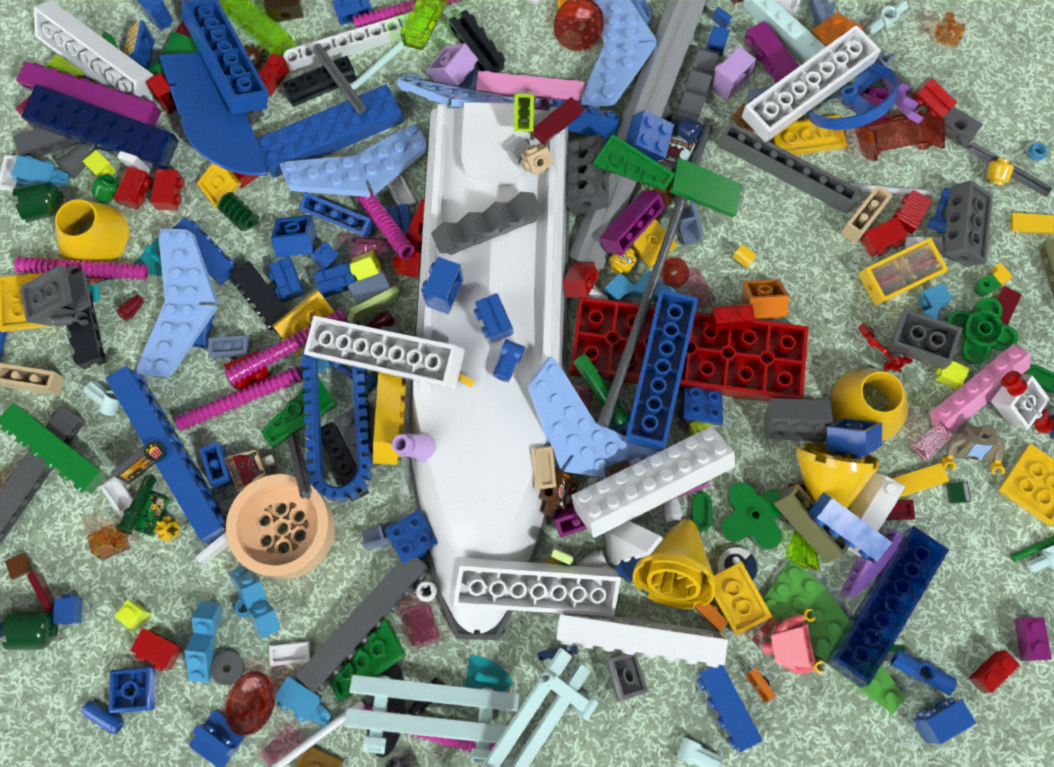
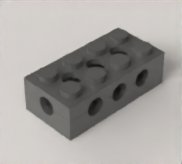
M601 134L567 143L565 205L574 215L608 207L609 172L592 166L607 143Z
M971 180L951 186L945 243L943 246V253L965 267L986 263L993 199L992 194Z

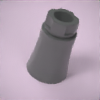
M87 139L64 156L55 160V162L63 172L68 173L75 180L86 167L82 161L95 150L98 152L99 150Z

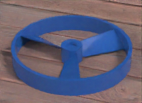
M873 63L858 74L859 76L851 86L841 90L842 96L827 97L823 100L842 98L845 106L852 107L856 114L854 116L828 118L819 116L811 110L806 113V116L814 125L829 130H846L869 124L886 114L896 103L899 90L895 73L884 65ZM881 77L886 78L894 86L889 96L879 105L874 106L860 96Z

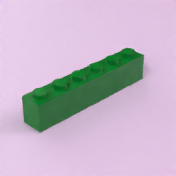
M12 403L0 416V424L2 425L0 429L10 436L12 434L16 436L15 441L23 447L26 445L30 447L29 452L37 458H44L46 466L52 470L58 469L60 471L58 475L66 481L72 480L75 483L73 487L81 493L87 491L92 494L107 477L104 471L15 403Z

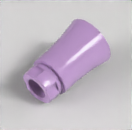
M426 433L399 434L392 441V449L401 456L410 457L422 462L433 455L435 444L432 437Z

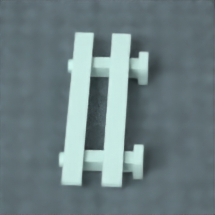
M560 648L481 767H500L550 690L557 693V697L511 767H529L569 704H572L570 708L572 711L588 721L599 703L582 691L579 694L578 690L591 671L581 663H578L567 682L564 683L559 679V676L572 656Z
M352 675L350 693L375 696L373 711L347 708L344 727L370 729L369 737L364 736L363 752L384 754L386 739L382 738L383 731L476 741V747L472 748L469 763L483 764L492 751L489 750L490 743H497L508 727L491 724L492 710L518 712L519 694L494 691L492 688L472 689L393 680L387 676L375 678ZM391 697L479 707L478 723L386 713L387 699Z

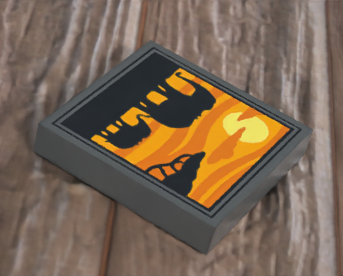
M142 446L113 469L111 473L115 478L131 484L155 463L146 459L144 455L145 447Z

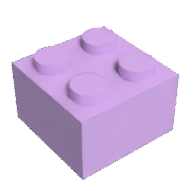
M465 43L446 45L426 72L436 83L458 86L463 83L466 74L474 69V64L478 59Z
M740 46L735 51L732 50L726 57V60L716 66L711 89L728 101L750 78L756 58Z

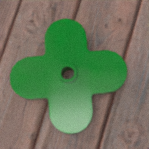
M986 297L978 301L972 313L957 310L946 319V323L963 328L960 336L963 339L961 355L970 364H980L985 361L990 354L991 348L1005 351L1011 345H1016L1018 342L1016 330L1001 322L1002 306L994 298Z
M739 482L731 486L727 493V500L734 512L721 523V533L724 538L731 542H739L749 536L763 550L776 548L781 543L782 533L775 519L783 514L773 503L781 492L771 490L758 496L747 483ZM752 512L758 515L757 519L752 517Z

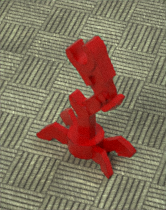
M864 322L858 327L862 335L868 339V344L871 347L875 346L891 361L883 364L885 372L892 369L893 372L899 371L901 373L903 366L913 362L908 357L892 355L887 346L884 347L879 343V340L875 339L874 330L871 327L868 328Z

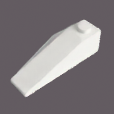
M875 473L852 502L849 511L873 529L879 531L905 486L888 476ZM856 546L854 547V549H852L851 547L848 548V551H850L851 553L855 554L860 558L862 557V555L858 553L860 549Z
M627 521L605 532L606 559L609 563L618 565L621 560L628 562L633 556L636 559L648 556L663 538L631 521Z

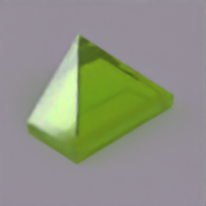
M795 530L786 552V558L803 569L819 571L820 565L817 552Z

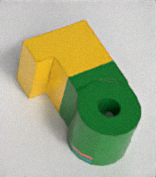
M1001 262L989 271L992 275L982 277L974 285V292L978 296L984 297L989 295L1013 277Z

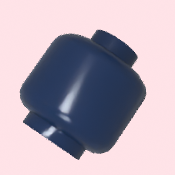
M689 116L683 120L680 119L675 127L677 129V137L688 144L697 143L704 132L702 124Z

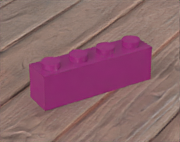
M765 21L746 31L744 38L746 47L752 49L757 61H761L765 71L774 78L775 84L799 67V64Z
M641 191L599 238L605 252L622 256L665 208L660 193Z

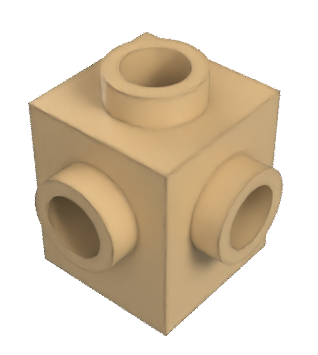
M541 143L531 145L525 149L526 151L520 153L523 159L521 164L524 170L529 171L533 175L542 174L546 171V168L554 165L548 147Z

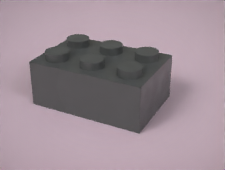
M904 309L899 315L888 350L945 370L952 363L963 328Z
M770 398L763 418L765 439H772L774 441H824L827 435V427L833 422L830 400Z
M370 404L368 412L370 413L371 421L368 422L371 425V433L369 434L372 437V444L370 446L373 450L375 411ZM355 408L333 419L358 468Z

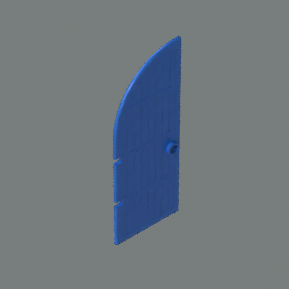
M201 54L160 55L168 84L176 85L170 86V90L178 114L186 115V117H181L180 119L185 134L196 151L208 161L223 169L245 175H268L246 112L231 113Z

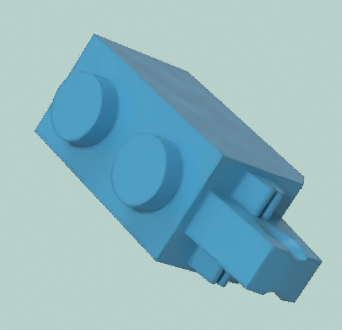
M27 155L25 157L17 156L11 172L15 182L25 185L48 182L53 186H67L70 179L68 173L58 170L52 162L47 160L39 161Z
M292 676L286 678L274 696L280 708L286 711L288 709L295 712L294 717L302 722H305V720L315 721L326 726L333 715L322 705L323 697L321 695L313 693L306 685Z

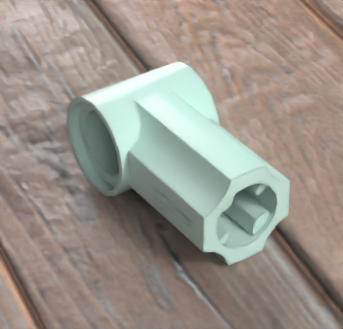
M90 381L84 387L83 392L85 395L99 405V412L108 416L115 415L120 403L114 392L107 390L97 381Z
M684 737L677 753V758L693 766L695 764L699 767H720L721 756L702 748V745Z

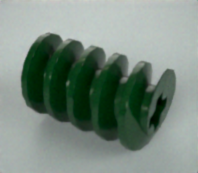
M233 192L224 194L219 200L218 210L225 217H228L229 221L237 226L240 231L251 229L258 222L259 216L254 214L253 210H249V207L244 205V202L238 196H234Z

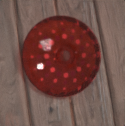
M568 0L559 8L554 19V33L557 40L563 47L571 51H584L591 48L598 42L604 30L603 12L593 0ZM582 24H585L584 29L580 28Z
M259 671L248 672L241 676L231 688L226 701L225 718L228 727L233 733L241 736L253 735L260 731L270 719L275 706L276 693L273 681L267 674Z

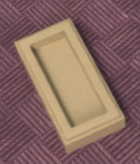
M553 446L531 448L535 489L556 487Z

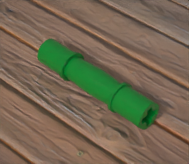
M583 354L573 361V364L604 406L610 389L597 373L598 369L594 367L587 355ZM619 400L616 401L611 418L617 427L630 419L619 403Z

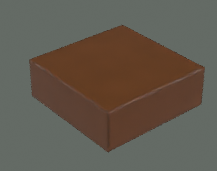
M23 552L5 561L12 580L33 571L27 553Z

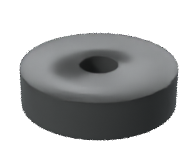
M230 651L218 654L213 659L210 667L212 678L221 685L237 683L245 671V663L242 657ZM227 664L231 666L229 672H226L224 669Z

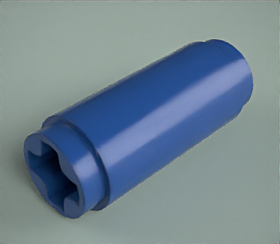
M87 701L81 709L84 717L109 733L116 735L124 725L122 718L114 713H109L108 709L95 701Z

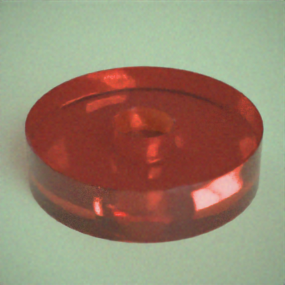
M670 258L665 261L660 278L666 286L678 288L687 282L690 271L684 260ZM673 271H677L675 275H671Z
M773 616L762 626L751 641L760 646L773 633L780 622Z

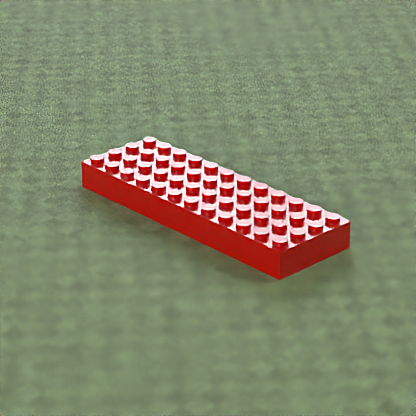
M586 297L579 298L569 371L570 376L582 377L573 361L586 354L594 367L598 369L597 373L603 380H614L640 304ZM655 306L649 307L623 383L638 385ZM695 312L678 390L684 391V387L689 386L722 392V396L769 402L770 398L803 399L809 326L754 320L750 328L727 329V331L720 330L719 332L716 330L714 332L712 330L710 314Z

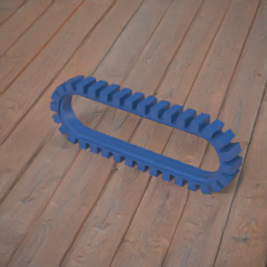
M303 352V355L306 357V359H302V366L305 369L303 370V378L306 381L303 382V389L306 392L304 393V401L307 404L304 405V412L307 414L305 416V424L308 427L305 428V436L309 439L306 440V448L310 451L306 452V459L310 463L307 464V472L311 475L308 478L314 489L323 497L325 496L328 500L334 502L336 498L340 502H347L348 494L352 499L360 496L357 489L359 488L364 492L368 487L364 480L371 481L373 473L370 471V468H374L370 457L373 456V450L370 446L372 444V437L369 434L371 433V425L368 422L371 419L368 412L370 404L367 400L369 398V391L366 388L368 387L367 370L352 366L358 458L357 473L348 484L332 486L325 481L323 475L318 359L305 355Z

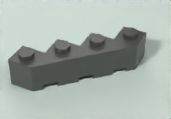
M702 46L699 47L698 51H694L692 61H695L691 72H687L685 82H688L687 88L684 93L681 92L678 103H681L680 109L677 114L674 113L671 123L674 124V131H677L675 127L680 119L683 120L689 116L697 121L699 120L720 51Z
M521 191L509 203L494 202L483 213L468 212L457 223L442 222L431 232V235L439 253L453 255L525 225L532 224L537 221V218L543 211L534 193Z

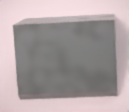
M636 652L634 655L625 654L605 660L617 702L648 693Z

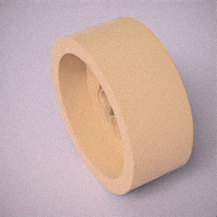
M275 474L255 480L238 494L227 516L226 535L232 553L249 570L275 580L295 579L311 572L325 559L334 540L335 521L333 512L326 499L313 486H311V497L309 499H302L299 495L295 476ZM282 505H286V511L283 514H279V508ZM303 512L305 514L304 519L297 522V515ZM266 517H270L269 524L263 526V519ZM287 524L288 530L281 534V526ZM301 532H305L306 538L303 541H298V535ZM271 536V543L264 546V539ZM289 544L288 552L282 554V546Z

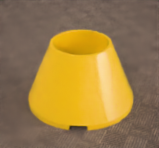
M80 199L72 200L61 206L55 217L56 245L59 254L64 260L73 259L75 261L86 260L87 262L99 261L100 263L104 261L105 263H113L125 250L130 236L129 225L125 216L112 205ZM94 220L93 225L88 231L75 236L78 228L83 223Z
M862 367L847 372L836 382L832 390L831 410L836 422L847 418L882 423L883 441L895 435L903 427L908 415V400L904 387L897 377L876 368ZM864 386L877 388L885 395L888 401L887 412L877 411L866 403L863 397Z

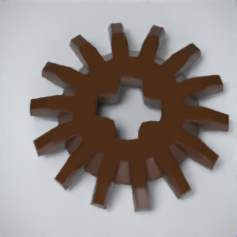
M252 44V47L246 45L245 51L248 56L254 54L255 58H257L252 60L256 71H258L257 66L262 67L261 62H266L263 58L268 57L267 54H263L266 50L262 49L260 51V45L255 48V44Z

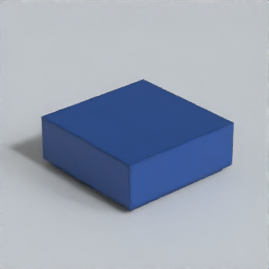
M718 6L714 10L712 20L720 27L727 29L731 16Z

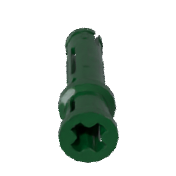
M144 476L129 508L124 509V515L120 523L116 524V530L132 535V529L136 521L141 518L140 511L154 484L157 482L155 478H152L150 483L147 484L151 476Z

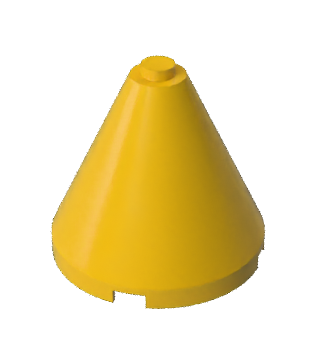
M804 443L802 449L800 448L801 444H798L796 449V457L809 497L816 503L824 492L846 509H848L876 473L880 462L878 458L869 454L866 457H855L851 453L835 454L834 451L827 450V444Z
M683 519L678 521L662 537L663 539L650 555L642 557L636 563L633 572V582L639 591L642 587L648 592L647 598L656 603L678 609H694L697 603L703 602V606L713 600L716 592V580L696 524L690 519Z

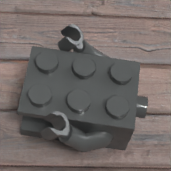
M59 265L21 286L26 322L47 326L72 325L73 322H78L80 325H87L89 323L87 320L80 321L82 317L88 316L81 311L91 306L86 272L84 270L80 271L75 266H70L67 269L66 266Z

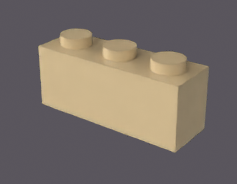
M877 185L846 224L841 235L856 244L893 195Z
M0 363L1 386L55 396L60 395L64 378L58 373Z

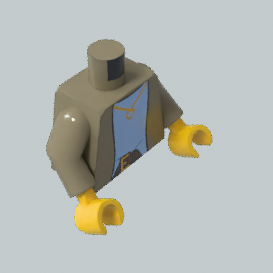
M990 425L982 427L968 426L960 433L952 436L946 451L948 455L941 459L944 469L950 464L949 468L951 471L956 468L953 457L985 461L995 460L990 465L993 475H995L994 471L997 468H1000L1001 475L1005 473L1001 463L1004 457V444L1001 437L997 436L996 429Z

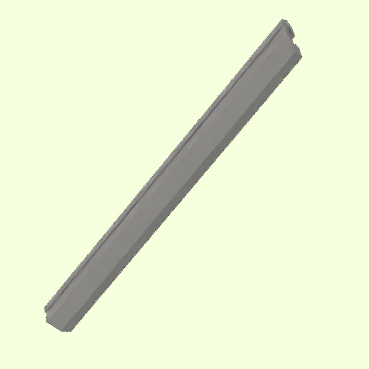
M706 0L668 1L655 34L657 46L642 67L616 134L624 142L627 139L632 115L646 110L661 118ZM609 172L608 207L585 213L568 257L581 262H594L596 267L604 268L609 253L605 252L599 238L628 207L637 183L636 181Z

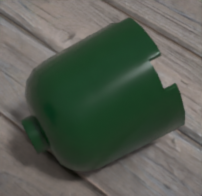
M48 182L21 185L13 188V196H17L19 202L15 204L21 219L25 220L26 223L55 216L61 207V202L64 201L61 191H57L55 186Z
M11 608L12 613H7L3 622L2 633L6 634V642H2V646L5 650H42L49 646L53 637L57 636L58 625L53 624V615L47 611Z

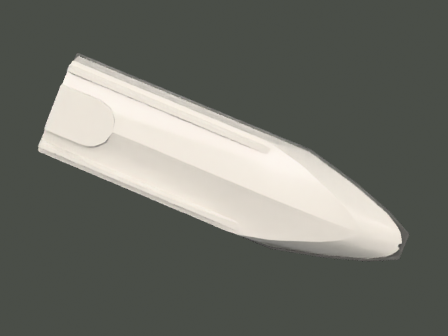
M464 102V108H448L446 104H438L437 109L431 111L428 129L424 190L425 207L415 337L456 345L464 349L460 373L475 382L471 388L457 380L456 388L451 389L412 380L408 434L426 433L430 435L434 441L435 449L433 455L426 461L421 462L410 457L407 458L417 510H421L438 542L436 546L427 550L426 553L438 597L456 639L498 640L514 611L453 607L449 593L455 557L534 562L548 516L542 514L546 503L539 499L540 489H535L531 448L549 445L530 396L528 384L547 357H552L558 362L564 373H566L567 297L563 279L568 272L569 208L565 205L567 143L571 142V131L566 127L545 144L549 149L554 165L546 168V171L542 174L533 175L529 171H525L522 164H518L506 152V147L519 136L530 146L540 143L530 132L514 131V104ZM550 107L549 111L535 109L534 127L558 107ZM521 191L535 194L543 213L534 223L453 255L439 253L431 232L442 222L457 223L468 212L483 213L494 202L509 203ZM437 257L461 264L464 280L449 315L426 307L421 291L424 280H428L430 276V266L432 262H436ZM498 293L513 327L514 334L491 343L489 338L485 339L481 329L484 325L482 320H477L474 309H476V301ZM505 339L525 346L523 356L520 362L516 364L509 382H503L493 377V372L500 358V351Z

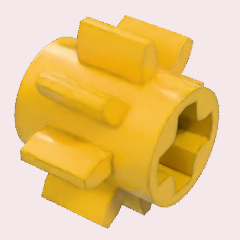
M163 517V521H156L157 525L154 532L158 534L157 539L171 542L172 537H179L178 533L181 527L177 524V519Z

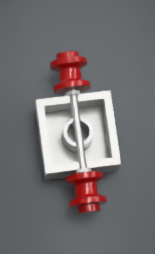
M1018 371L1007 372L1001 379L1002 387L991 400L993 405L1007 423L1012 426L1028 430L1033 424L1039 433L1050 432L1054 428V418L1045 409L1050 398L1033 375L1019 373Z

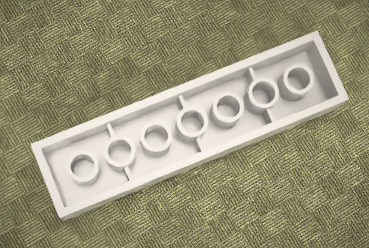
M52 0L34 6L35 37L94 81L108 87V89L113 90V88H116L126 95L131 93L142 100H152V91L147 85V81L153 77L152 73Z
M856 25L747 104L742 118L766 143L875 63L881 50Z
M314 316L304 354L317 359L455 389L465 350L456 345Z
M711 426L571 495L574 509L592 537L595 538L734 468L735 454L733 449Z
M455 557L449 598L453 607L614 616L621 577L613 568Z
M560 613L556 639L560 640V643L564 645L580 643L584 648L600 646L602 650L611 652L614 649L623 650V653L630 655L639 652L643 653V656L656 658V655L664 656V659L670 661H677V658L685 659V662L690 664H698V661L706 662V665L710 667L725 665L728 644L726 636L723 632L619 616Z

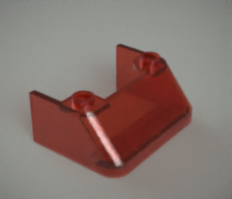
M916 111L923 117L919 124L902 113L886 116L883 120L877 119L854 129L862 156L872 161H878V155H881V151L912 145L918 147L919 150L929 149L930 146H936L941 149L945 148V119L924 111Z

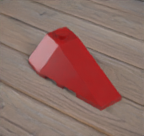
M421 198L405 234L415 249L414 253L407 259H402L399 254H397V257H393V268H396L397 274L414 278L419 277L425 199Z

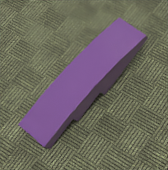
M896 76L899 95L895 104L906 117L919 124L923 117L914 110L919 103L909 96L914 89ZM883 78L887 90L891 92L894 85L886 78Z
M887 529L884 537L890 540L892 544L878 562L871 557L868 560L857 557L840 593L845 596L855 597L868 586L893 556L904 534L896 530Z

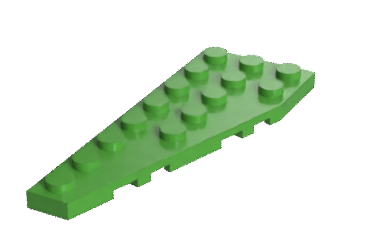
M790 560L762 598L772 615L769 620L778 626L786 618L799 613L802 614V611L806 608L812 609V611L807 613V618L816 617L815 620L811 622L804 620V623L808 624L813 654L888 712L894 714L905 698L903 693L827 588Z

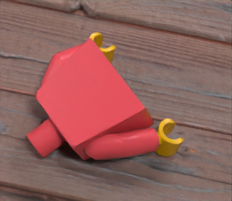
M808 608L804 609L802 614L799 613L786 618L776 627V631L771 635L772 641L762 643L764 654H774L778 665H783L785 669L795 674L811 673L813 670L818 673L825 671L823 668H817L818 664L825 662L820 658L814 659L808 624L804 623V620L811 622L816 618H807V613L812 611V609Z

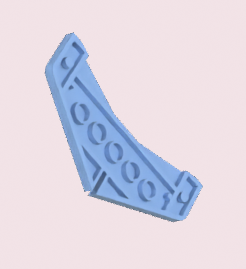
M592 0L596 16H598L597 20L604 46L582 95V107L614 105L657 46L655 36L631 0Z
M408 73L397 78V86L400 87V90L413 92L426 97L429 101H436L446 104V106L464 107V102L514 104V98L423 81L424 77ZM535 98V109L541 106V99Z
M414 124L356 155L287 161L279 165L287 186L291 191L370 197L368 184L375 196L427 151V142L418 125Z
M160 229L159 232L165 302L137 366V373L142 376H172L218 309L216 306L203 305V303H219L196 237L186 229Z
M547 357L528 384L530 396L548 445L553 446L556 467L561 469V471L606 478L604 467L625 459L632 460L637 457L644 460L657 453L654 449L625 443L626 436L595 423L559 363L552 357Z

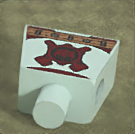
M671 136L667 156L660 161L663 162L665 168L673 172L675 160L681 158L688 161L693 153L695 144H688L681 139Z

